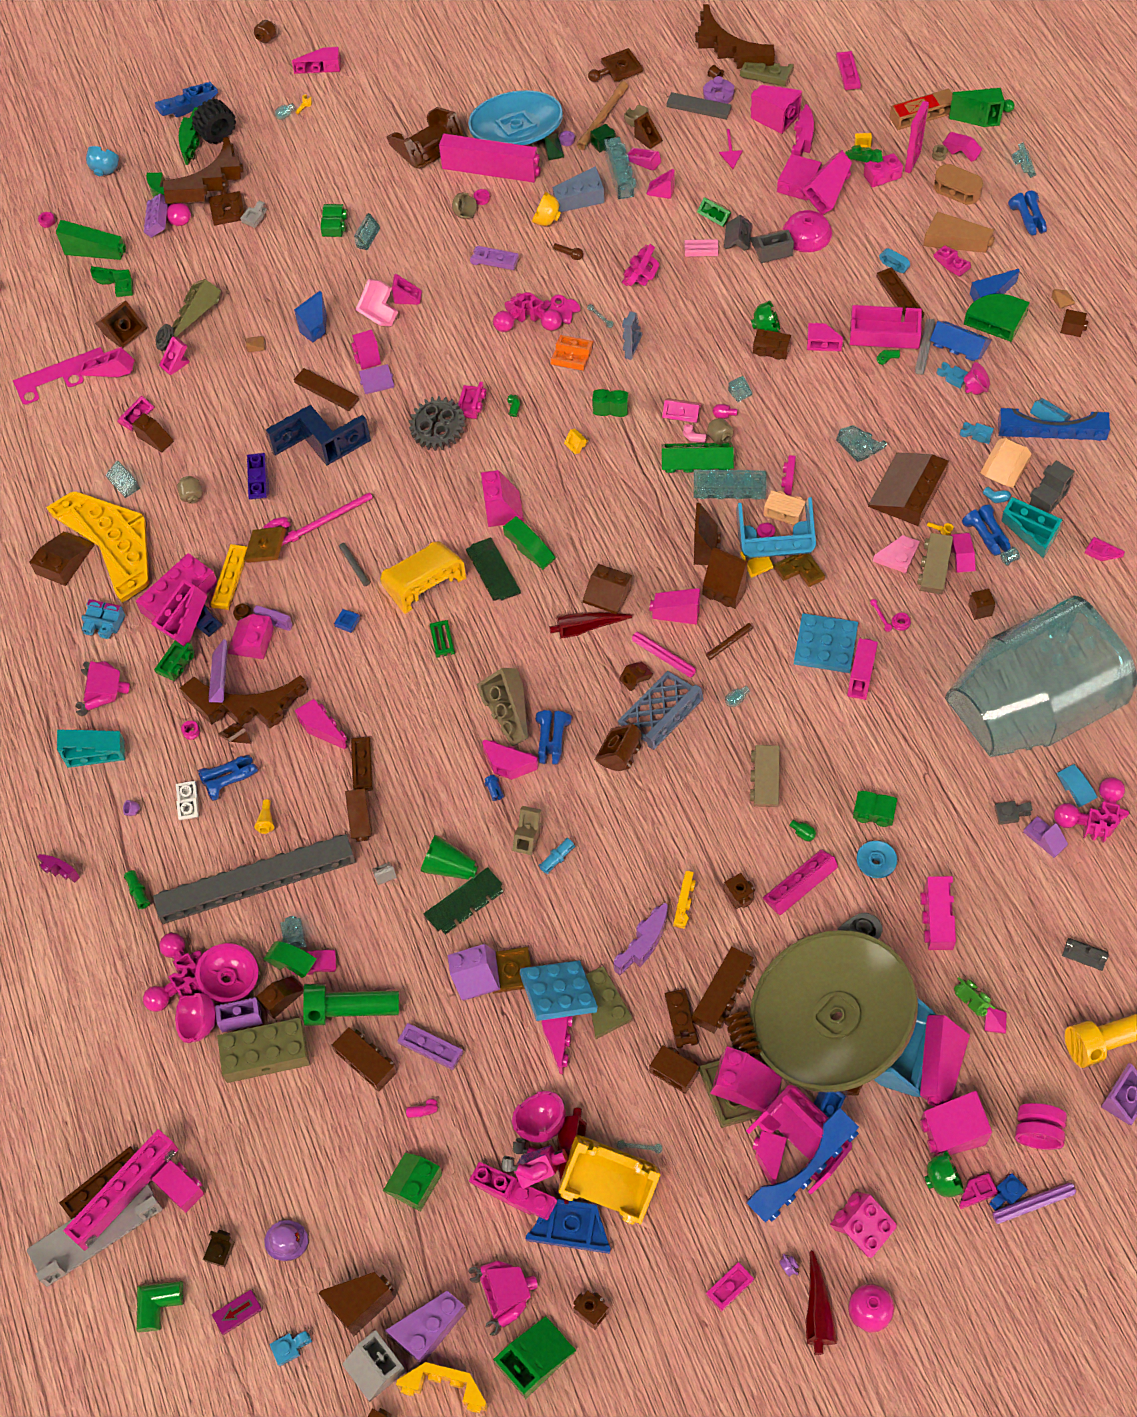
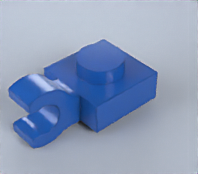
M1011 1173L996 1187L999 1194L991 1200L992 1202L989 1205L995 1211L1006 1201L1009 1205H1012L1028 1189Z

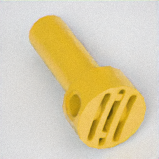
M1137 1013L1100 1026H1096L1092 1021H1084L1067 1027L1064 1035L1065 1043L1075 1064L1080 1068H1086L1104 1062L1107 1051L1136 1042Z

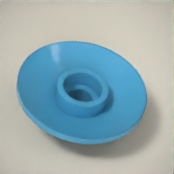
M870 841L860 847L856 861L859 869L865 875L872 878H884L895 870L897 855L894 849L887 843ZM876 860V861H878L880 864H874L873 861Z

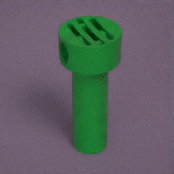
M304 984V1026L326 1025V1017L399 1015V991L326 992V984Z

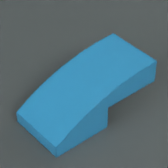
M1075 764L1056 773L1065 790H1069L1078 807L1098 798L1088 780Z

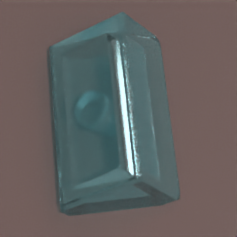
M369 213L354 235L356 247L363 250L369 249L380 230L379 224Z
M116 461L105 475L124 498L140 489L137 481L119 461Z

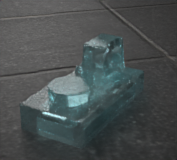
M1024 142L1018 144L1020 150L1012 154V159L1015 165L1023 163L1021 164L1023 172L1028 173L1029 177L1032 178L1036 176V172L1029 151Z

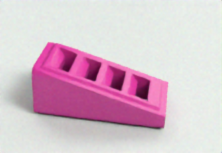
M632 147L624 157L625 160L649 170H655L661 163L659 151Z

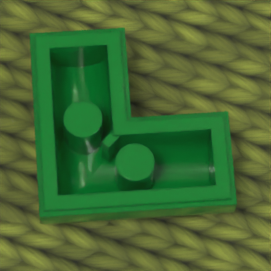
M182 1281L137 1286L136 1331L138 1333L160 1330L161 1307L183 1305Z

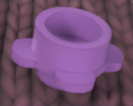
M783 1254L784 1258L779 1262L789 1277L793 1274L799 1275L797 1271L799 1265L794 1257H788Z

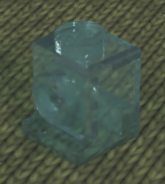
M295 916L285 918L284 922H280L283 942L297 948L306 947L303 923L300 918L297 919Z

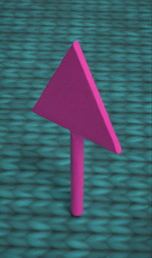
M727 129L729 151L719 152V154L734 169L743 150L732 151L730 129Z

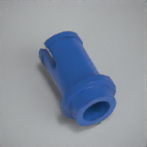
M495 775L486 777L484 783L488 787L492 801H497L496 797L498 800L504 797L498 783L499 778Z

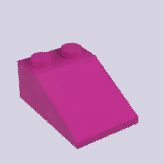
M727 1046L721 1055L710 1094L763 1112L777 1097L782 1078L771 1068L749 1054Z

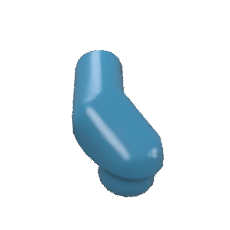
M986 487L983 491V494L994 503L1006 502L1011 498V493L1006 490L995 492L990 487Z

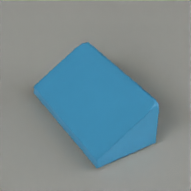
M1044 398L1035 401L1030 411L1037 418L1046 421H1068L1072 417L1069 413Z

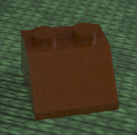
M127 301L119 303L95 323L108 339L122 348L147 329L146 325Z
M598 564L590 576L582 603L617 614L631 591L632 575Z

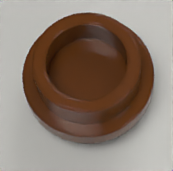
M243 603L238 604L233 611L234 618L238 621L252 614L251 608Z

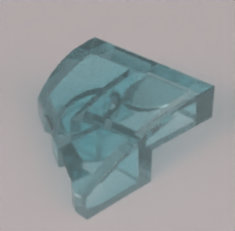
M854 425L840 429L836 439L857 462L871 457L887 445L886 441L878 442L872 439V434L864 432Z

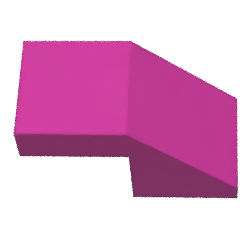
M950 132L943 141V145L952 155L961 150L971 162L976 160L982 151V148L972 137L955 132Z
M970 533L950 534L953 536L951 553L955 554V571L957 573L976 571L975 552Z

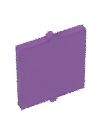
M388 364L359 371L360 384L363 385L365 394L394 388L393 374L390 373Z

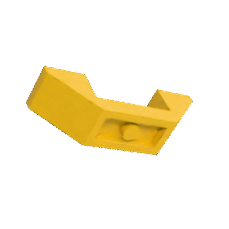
M425 1362L397 1379L396 1386L398 1389H401L400 1393L408 1396H414V1393L421 1394L425 1376H428L427 1379L436 1383H441V1380L449 1381L450 1386L463 1389L464 1385L466 1390L462 1402L467 1406V1410L475 1413H480L481 1410L487 1411V1403L470 1373Z

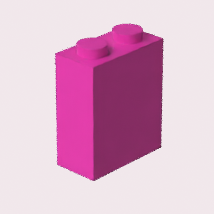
M791 154L778 179L777 192L808 201L802 189L821 169L822 162Z
M859 638L849 682L848 697L866 700L878 642Z

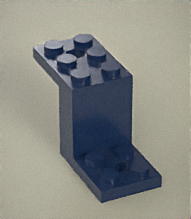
M311 404L265 430L271 451L275 456L305 439L326 466L371 441L367 419L363 414L332 431Z

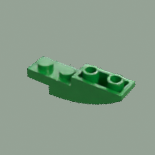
M194 107L190 118L183 117L179 128V146L185 165H188L190 160L193 159L194 152L200 143L197 137L198 133L192 125V116L195 115L194 112L198 109L197 107Z

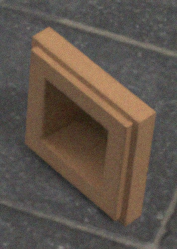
M1053 290L1051 298L1059 309L1075 304L1067 290Z
M264 336L247 338V351L265 350Z

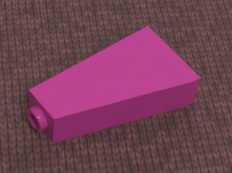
M843 150L833 155L802 189V192L822 215L833 209L852 164Z
M928 1015L926 1021L920 1096L926 1099L929 1105L934 1107L952 1100L970 1037L967 1032L945 1015Z

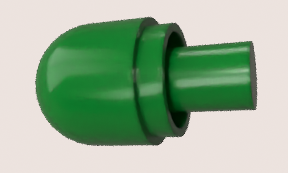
M793 819L789 825L796 830L795 834L804 841L809 842L816 837V830L807 823L802 822L800 824Z

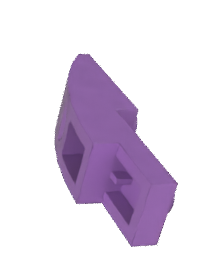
M666 903L654 908L651 916L638 924L636 928L637 939H634L629 944L628 949L624 953L621 952L615 957L614 971L619 976L634 962L641 967L655 950L666 925L668 905Z

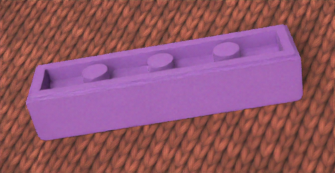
M223 639L212 654L209 702L223 703L227 664L226 639Z

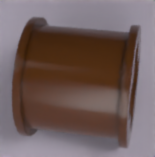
M712 65L708 70V76L712 78L717 76L723 77L724 70L719 69L716 65Z

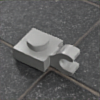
M258 201L254 208L249 207L240 218L241 222L255 228L263 219V214L267 211V208L263 207L265 203Z

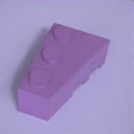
M446 1291L385 1331L393 1341L422 1365L465 1314L466 1308L451 1293Z

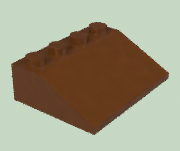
M896 453L868 507L919 526L947 473L949 460L933 454Z

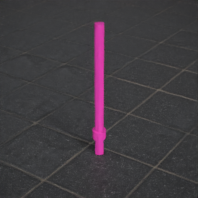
M369 492L296 531L288 532L287 536L284 537L282 546L289 542L297 541L300 536L373 499L371 493Z

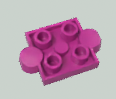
M653 245L643 246L637 256L633 255L630 259V267L623 273L625 277L622 283L624 285L632 286L637 282L645 286L648 280L654 278L659 268V262L651 256L655 249Z

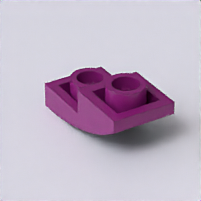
M39 854L37 856L41 862L39 866L45 873L51 872L55 877L60 874L65 880L69 878L74 883L80 878L76 870L66 862L49 855Z

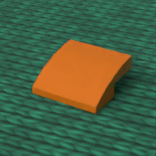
M560 335L556 342V350L551 357V365L584 371L592 350L593 341Z

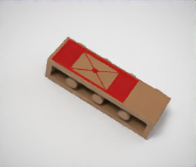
M948 88L892 105L889 118L897 130L911 127L912 121L923 101L929 102L926 122L949 115L953 93Z

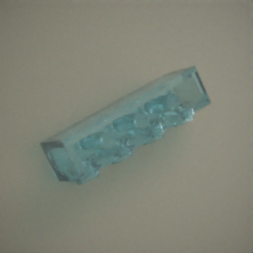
M620 137L605 139V157L617 198L619 200L634 197L636 180L635 177L632 178V167L628 165L629 157L628 154L625 155V144L621 142Z
M694 470L693 498L765 499L766 471Z

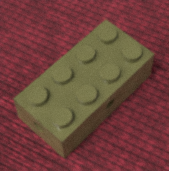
M301 1018L217 1035L222 1076L227 1083L310 1065L305 1028Z

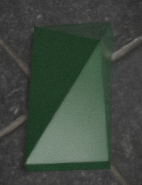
M557 133L549 134L542 139L548 160L564 158Z

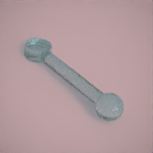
M592 304L588 305L587 309L593 311L601 318L608 328L613 327L612 321H608L594 309Z
M623 1140L617 1143L620 1149L629 1147L653 1150L657 1154L662 1152L660 1144L649 1146L625 1143Z

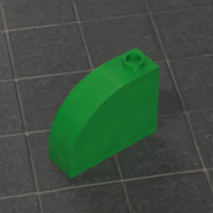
M1006 294L983 296L970 305L963 325L1012 342L1027 315L1030 302Z

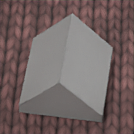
M390 862L372 869L378 885L397 878Z

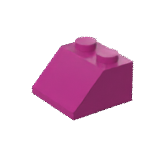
M251 614L239 620L228 649V654L264 660L274 630L271 618L269 616Z

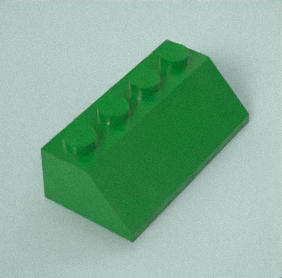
M732 442L723 444H661L662 470H665L666 473H675L676 470H683V472L689 473L694 472V469H701V472H712V469H719V472H729L730 469H734Z

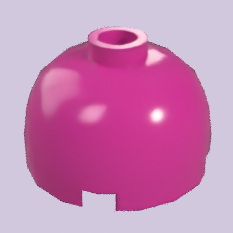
M865 1284L857 1288L851 1295L848 1304L849 1316L853 1324L869 1333L879 1332L885 1329L893 1318V1299L883 1287L875 1284Z

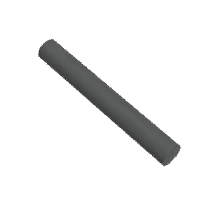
M341 543L339 548L363 586H368L370 581L347 545Z

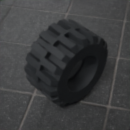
M209 99L207 102L204 101L195 110V115L192 116L193 128L206 142L210 144L221 143L224 137H228L233 133L232 130L235 129L236 117L221 100Z

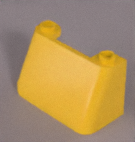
M437 541L430 543L429 546L391 568L385 569L381 574L380 580L388 594L401 611L406 614L412 610L411 603L414 600L415 602L419 601V594L445 579L451 582L455 578L459 583L466 579V573L462 559L442 542Z
M576 1135L558 1192L566 1200L573 1201L574 1198L578 1199L581 1197L618 1211L623 1216L622 1220L634 1225L635 1222L641 1224L661 1174L657 1166L649 1161L587 1137Z

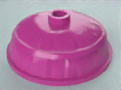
M803 210L793 214L783 226V230H789L794 241L793 249L800 252L819 251L829 244L832 237V229L828 220L822 214L812 210Z
M231 943L219 944L204 952L198 960L195 971L196 982L202 993L209 995L212 1000L221 1003L236 1002L245 998L254 989L258 980V965L254 956L244 947ZM228 977L230 978V982L226 983L223 981V979Z

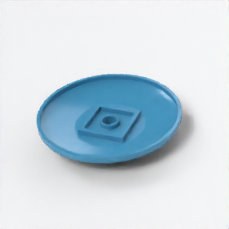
M530 90L512 91L494 96L477 106L469 117L468 125L470 133L474 138L527 145L541 140L555 131L562 121L563 111L559 101L549 94Z

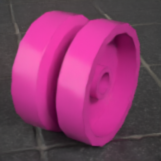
M1039 1103L1023 1104L1018 1107L1017 1120L1020 1124L1016 1126L1015 1131L1017 1142L1031 1148L1043 1150L1063 1148L1065 1133L1062 1129L1066 1127L1067 1122L1065 1111L1051 1105Z

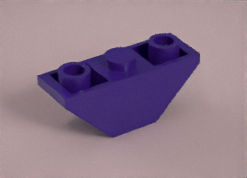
M265 453L247 455L249 500L267 498L269 495V477Z

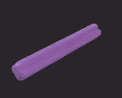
M1069 1182L996 1210L992 1214L993 1219L997 1224L1073 1196L1076 1193V1189Z

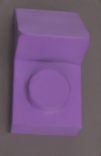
M1038 816L1023 831L1053 858L1068 845L1058 824L1055 823L1050 827Z

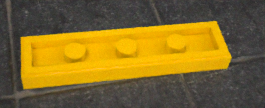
M230 544L210 603L211 608L230 609L245 564L244 557L247 546Z

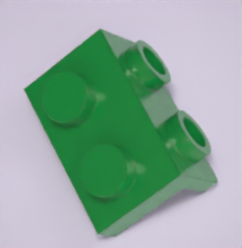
M174 641L154 669L156 674L175 682L178 676L182 675L187 663L194 657L195 652L192 644L187 642L183 647Z

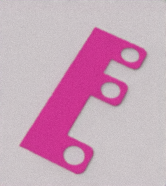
M101 347L13 380L22 403L29 404L37 401L39 395L35 387L60 377L64 378L68 387L81 384L84 381L83 377L79 374L82 362L103 354ZM72 375L79 377V381L76 383H70L68 379ZM28 392L35 394V397L30 401L24 399V395Z

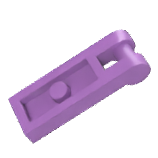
M476 246L470 262L473 265L484 264L514 270L519 255L518 253Z

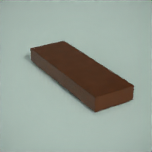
M351 738L353 790L365 788L368 791H373L371 738Z

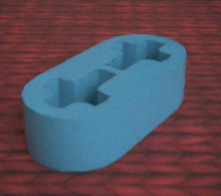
M886 248L879 255V259L884 265L892 267L893 270L899 273H905L910 267L909 260L892 249Z

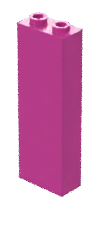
M443 134L440 141L442 169L535 183L537 176H540L541 168L538 166L540 155L537 154V147Z

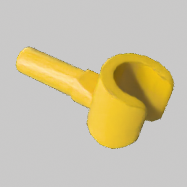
M307 94L302 96V104L295 111L297 115L303 108L312 105L311 96L308 99Z
M931 522L927 524L928 527L941 531L942 535L950 536L951 531L954 529V526L950 523H946L944 526Z

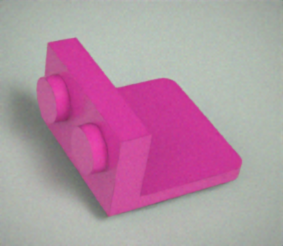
M856 1192L849 1197L848 1203L835 1214L834 1220L830 1224L835 1231L847 1234L857 1247L870 1258L877 1253L896 1229V1223L870 1194Z

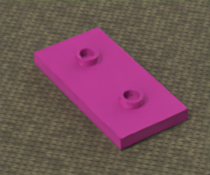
M926 101L922 102L911 124L905 172L907 173L912 172L922 150L929 102Z

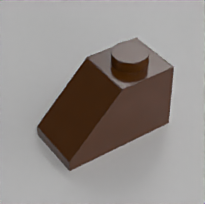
M145 413L132 423L136 436L161 453L174 442L162 426Z
M292 977L272 982L256 998L262 1008L275 1019L304 993V989Z

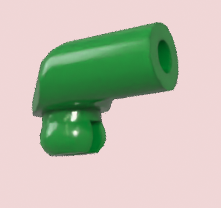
M883 350L877 356V362L883 365L891 358H900V350Z
M510 394L507 402L511 404L508 415L517 417L520 399L518 395Z

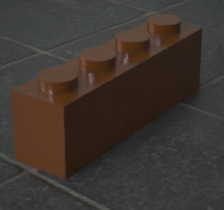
M731 946L692 1015V1022L713 1034H715L717 1028L721 1029L726 1019L724 1016L727 1010L731 1012L736 1003V1000H734L736 994L742 993L746 984L744 983L747 976L750 977L755 969L753 965L754 957Z

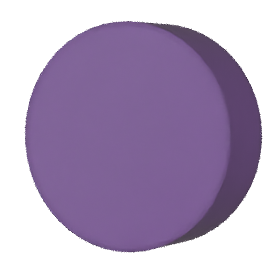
M571 131L561 132L559 134L560 144L563 146L574 144V133Z

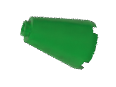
M434 835L423 861L421 872L469 880L470 876L474 878L478 866L475 865L476 861L442 837Z

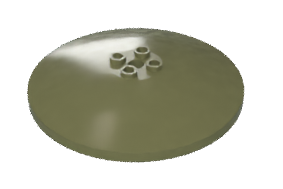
M837 930L817 933L789 946L770 963L762 974L755 988L750 1008V1018H752L750 1025L754 1026V1030L751 1032L757 1034V1037L753 1040L759 1041V1045L756 1047L762 1050L760 1055L768 1066L782 1079L797 1087L817 1092H838L856 1088L884 1073L905 1050L916 1025L918 1013L917 991L913 978L903 960L882 941L870 935L854 931ZM835 1013H842V1017L839 1020H832Z

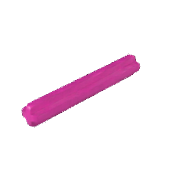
M635 632L632 636L633 642L688 677H693L696 673L694 666L640 632Z

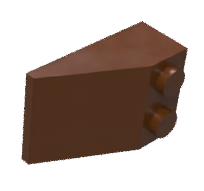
M696 503L694 565H708L712 549L714 547L720 549L717 547V543L721 542V532H717L718 525L701 503Z
M63 531L41 546L29 563L36 575L66 586L94 547V543Z
M714 547L706 570L702 595L710 600H716L726 607L736 609L746 592L748 561Z

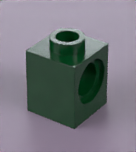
M607 124L590 131L591 144L599 153L615 145L616 133Z

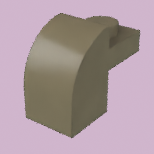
M527 806L521 807L512 851L532 855L541 829L540 809Z

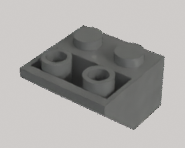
M779 230L750 237L761 263L793 256L794 241L789 230Z

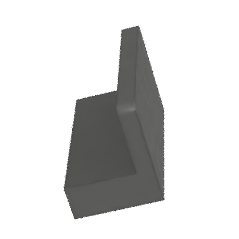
M741 214L726 224L725 249L735 244L744 251L750 248L752 223Z

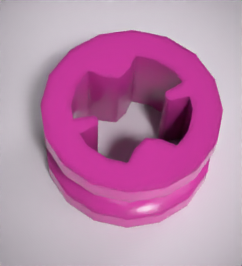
M190 720L182 724L181 731L186 739L194 740L199 736L200 729L195 721Z

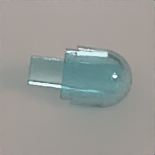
M293 103L281 105L275 110V117L279 120H284L290 116V111L295 109V105Z
M744 686L740 690L737 688L728 693L725 697L727 706L736 707L745 699L744 696L750 692L749 688Z

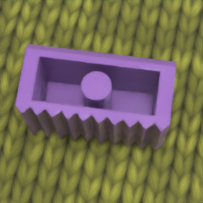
M255 997L253 999L249 998V1000L237 1001L236 1003L233 1001L232 1004L229 1002L228 1005L226 1003L220 1006L216 1005L215 1007L217 1025L222 1033L263 1024L261 1006Z

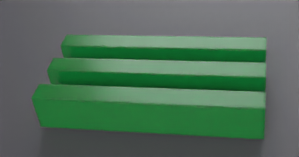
M448 620L430 623L436 658L440 657V655L448 656V653H451V655L455 654ZM443 625H445L450 647L447 649L445 646V641L441 627ZM434 627H438L442 650L438 649Z

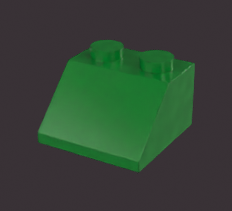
M404 1153L383 1192L421 1212L442 1176L441 1168L422 1156Z

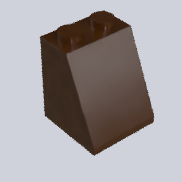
M375 1272L323 1289L318 1293L353 1337L395 1299L391 1293L394 1289L383 1274L379 1277Z

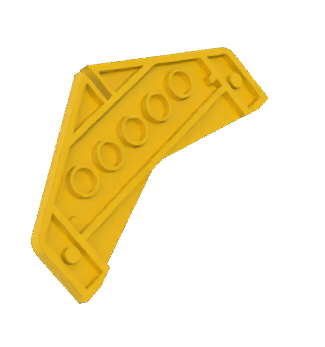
M70 492L46 507L53 518L100 547L115 594L121 603L148 587L149 568L146 520L141 513L79 492Z

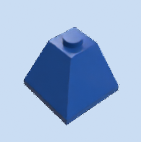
M319 291L294 309L299 332L312 343L321 338L326 332L327 313L322 292Z

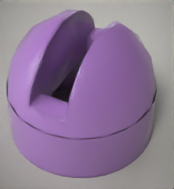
M126 800L123 805L124 815L134 816L138 814L140 810L139 804L133 800Z

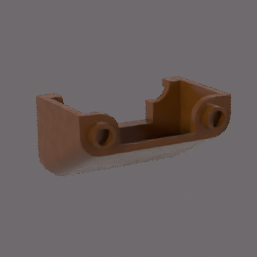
M436 107L427 115L428 127L405 140L402 134L394 132L387 136L389 145L411 166L421 169L441 157L439 144L443 134L464 137L456 112Z

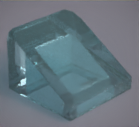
M743 376L729 382L728 391L737 402L752 395L749 385Z

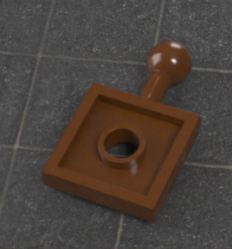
M627 48L601 58V64L604 66V69L599 71L592 69L588 73V78L591 82H597L601 76L609 74L614 82H618L643 72V67L631 50Z
M226 178V184H223L221 195L208 197L214 226L241 221L240 218L245 213L240 191L227 193L229 182Z

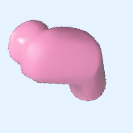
M684 425L683 435L690 442H706V434L695 433L692 425Z

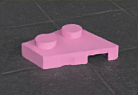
M902 535L875 554L873 562L907 573L920 541Z

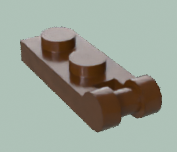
M685 989L664 993L676 1048H683V1045L691 1044V1046L697 1045V1037ZM688 1032V1036L681 1037L680 1033Z

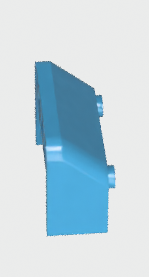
M809 497L805 502L806 521L796 523L793 527V535L757 538L756 530L753 527L744 526L742 503H738L736 507L738 538L744 556L747 558L811 553L816 546L812 497Z
M917 997L918 1013L916 1025L908 1045L896 1062L873 1080L880 1086L914 1097H922L920 1096L926 1021L928 1015L937 1014Z

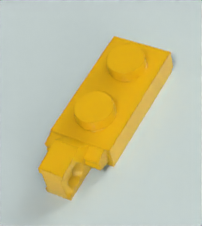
M685 871L673 927L685 929L689 917L686 914V910H689L691 898H688L689 891L693 892L696 880L692 879L694 872Z

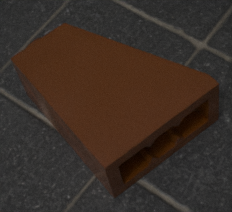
M365 788L345 791L351 839H356V842L368 841V837L372 836L369 792Z

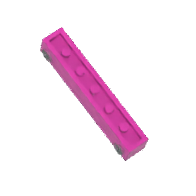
M157 1129L63 1231L80 1248L86 1251L163 1166L172 1159L179 1150L174 1142Z

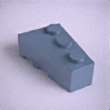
M596 166L552 187L553 196L559 202L558 211L560 212L604 203V188Z

